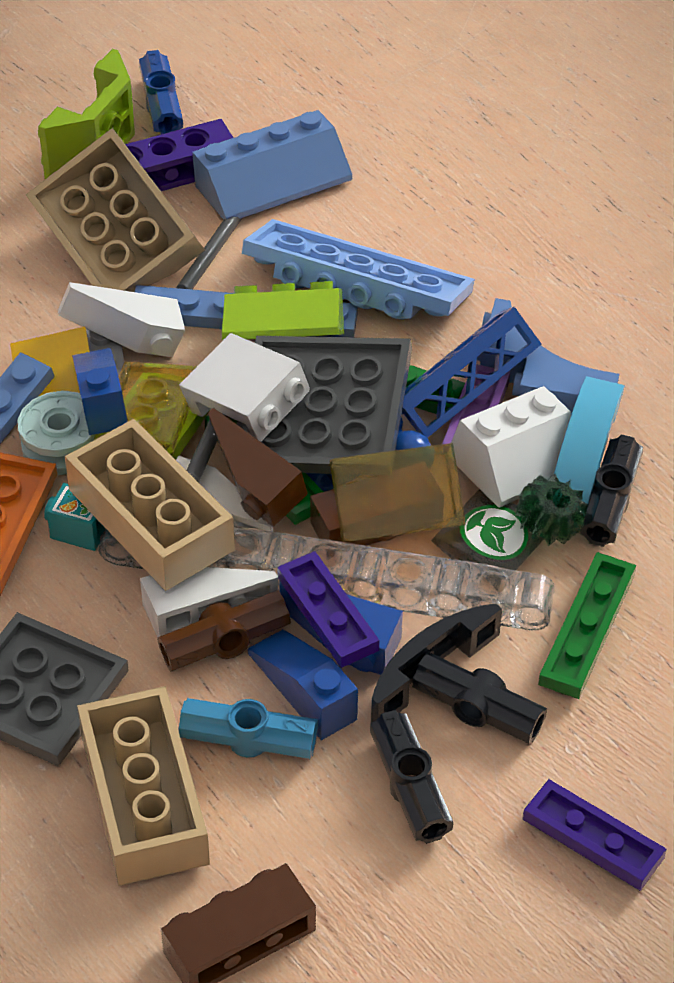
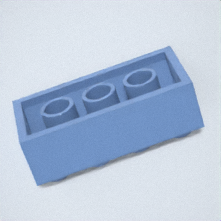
M319 110L306 112L301 116L283 122H276L268 127L250 133H243L238 137L220 143H213L192 152L195 186L223 220L231 217L241 219L353 180L352 172L336 129Z

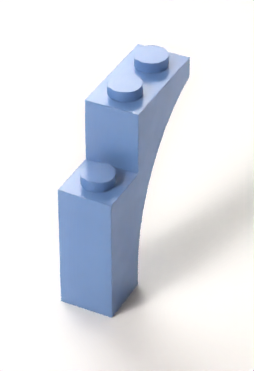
M495 298L492 313L485 312L482 326L499 312L512 308L511 301ZM515 326L506 333L504 350L518 352L527 345ZM497 341L494 344H492L489 348L496 349ZM540 345L510 370L509 383H514L512 395L515 396L523 395L544 386L571 411L572 415L586 376L618 384L619 374L575 364L555 355ZM481 353L477 357V361H480V365L494 368L496 355ZM504 356L503 363L511 357Z

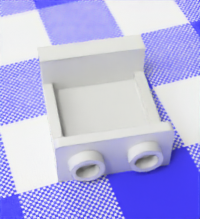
M232 333L179 384L192 413L203 417L210 409L215 408L220 413L244 423L248 427L250 434L260 442L277 427L282 419L310 390L300 362Z

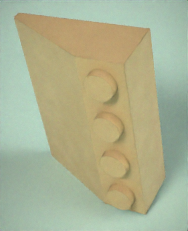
M113 128L26 194L27 198L92 286L134 292L136 285L150 286L176 273L205 251L204 247Z

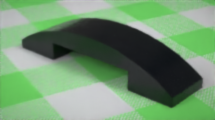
M495 603L457 612L430 625L408 641L394 655L380 675L372 696L371 722L378 719L381 713L392 710L401 712L408 706L409 686L413 682L418 665L425 654L429 655L432 653L444 659L458 648L470 658L499 636L502 608Z

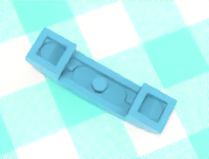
M588 376L585 377L556 464L545 507V518L582 526L594 489L596 472L600 467L625 385Z

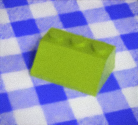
M333 281L310 282V290L296 291L295 283L272 284V292H257V285L234 286V294L224 295L222 341L230 333L244 339H256V336L304 337L344 335L342 289H333Z

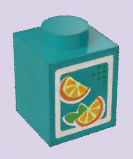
M63 483L57 495L50 497L46 504L44 518L48 521L50 539L96 551L101 542L100 536L106 528L70 492L68 483Z

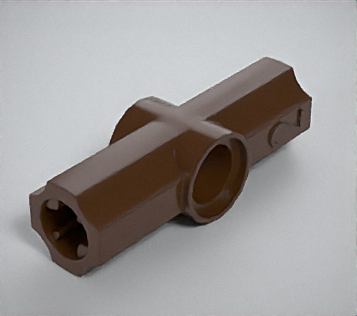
M276 590L236 607L223 602L212 604L201 613L198 622L157 637L164 661L171 672L214 654L222 659L235 658L247 649L251 639L291 624V619L284 598Z

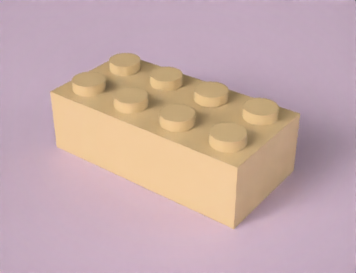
M135 419L128 421L65 456L70 492L165 591L235 551L233 516Z
M166 686L77 705L82 741L118 886L210 865L208 833Z

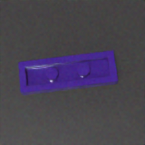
M315 551L277 567L279 581L340 668L379 651L380 640Z
M550 779L546 781L524 809L522 820L639 891L642 890L665 859L667 850L665 847Z

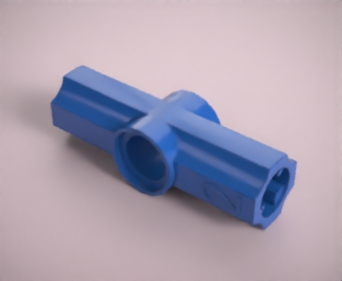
M159 50L147 51L146 55L139 59V68L146 94V107L151 116L153 129L160 134L180 130L183 128V118L176 93L175 76L171 73L168 57L161 54Z

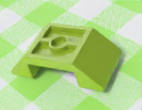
M112 48L95 65L93 76L96 80L97 98L90 107L85 108L82 115L57 106L38 126V137L40 138L42 152L41 163L44 168L45 179L112 128L125 144L135 135L131 79L118 50Z

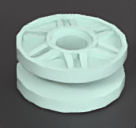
M50 392L32 399L21 410L17 420L23 457L55 463L58 475L67 474L66 455L96 440L101 435V433L89 435L81 395L78 392Z

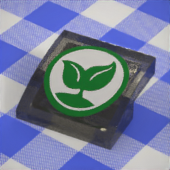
M479 489L431 541L461 568L469 562L500 589L551 531L512 502L499 508Z

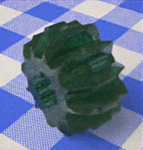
M556 474L548 478V480L539 475L532 483H528L519 495L520 500L516 506L515 515L522 518L520 529H531L532 540L543 537L548 546L556 540L565 544L572 536L579 533L585 524L584 520L588 504L582 501L583 491L573 490L571 488V480L565 483L560 482Z

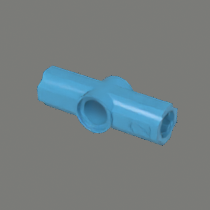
M187 698L182 706L178 731L180 738L228 745L233 752L242 757H255L263 752H271L311 759L316 745L318 719L267 711L261 702L253 699H243L233 705Z

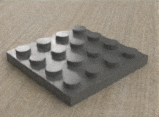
M256 336V344L300 362L310 387L309 392L261 442L302 471V473L391 476L412 354L411 339ZM237 420V425L250 434L248 427Z

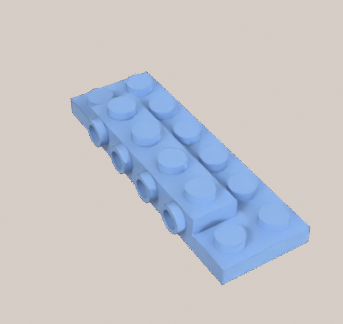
M274 219L243 240L242 254L254 257V260L261 264H275L273 278L280 279L284 284L295 283V288H310V282L333 281V289H342L343 299L349 300L359 308L382 310L388 316L395 319H411L422 308L426 313L433 316H449L472 293L475 279Z

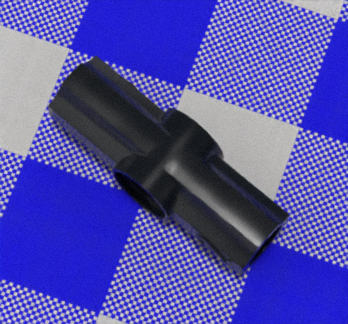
M621 434L618 438L610 439L602 465L596 472L594 489L580 530V535L584 536L589 541V544L604 547L608 543H615L623 514L628 508L630 492L643 454V446L639 445L634 437Z
M430 653L429 655L425 654L413 677V688L452 706L454 714L467 725L482 727L487 723L528 744L535 740L546 718V707L508 690L504 681L497 674L484 668H478L470 672Z
M397 710L381 713L378 719L370 723V733L390 778L391 795L401 804L416 841L421 840L427 844L441 840L446 833L453 830V819L432 774L431 757L427 751L421 748L406 713H399Z

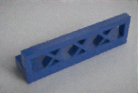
M515 306L499 312L406 387L401 415L404 414L414 429L428 438L542 343ZM514 326L527 343L518 352L504 350L506 333ZM497 341L496 349L489 348L492 344H494ZM481 353L496 355L494 372L490 375L476 374L477 357ZM504 356L511 357L503 363ZM468 365V372L460 371ZM453 376L467 378L466 392L461 399L446 397L448 380ZM475 379L482 380L478 385L474 387ZM439 388V396L431 395ZM423 400L438 402L436 419L426 426L414 408ZM446 403L453 404L445 411Z

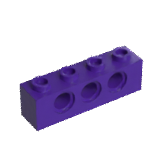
M217 119L125 145L160 191H165L195 182L193 151L234 137L223 120Z

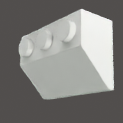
M544 386L460 420L446 456L500 508L551 485L571 418V411Z

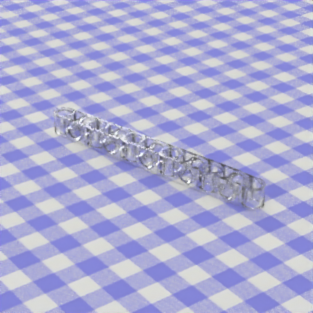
M234 526L235 551L208 566L212 568L275 571L277 574V567L315 551L347 595L403 612L446 618L469 608L496 603L502 608L500 626L525 630H541L548 626L555 593V585L552 580L536 573L241 526ZM105 528L98 549L100 556L115 565L144 569Z

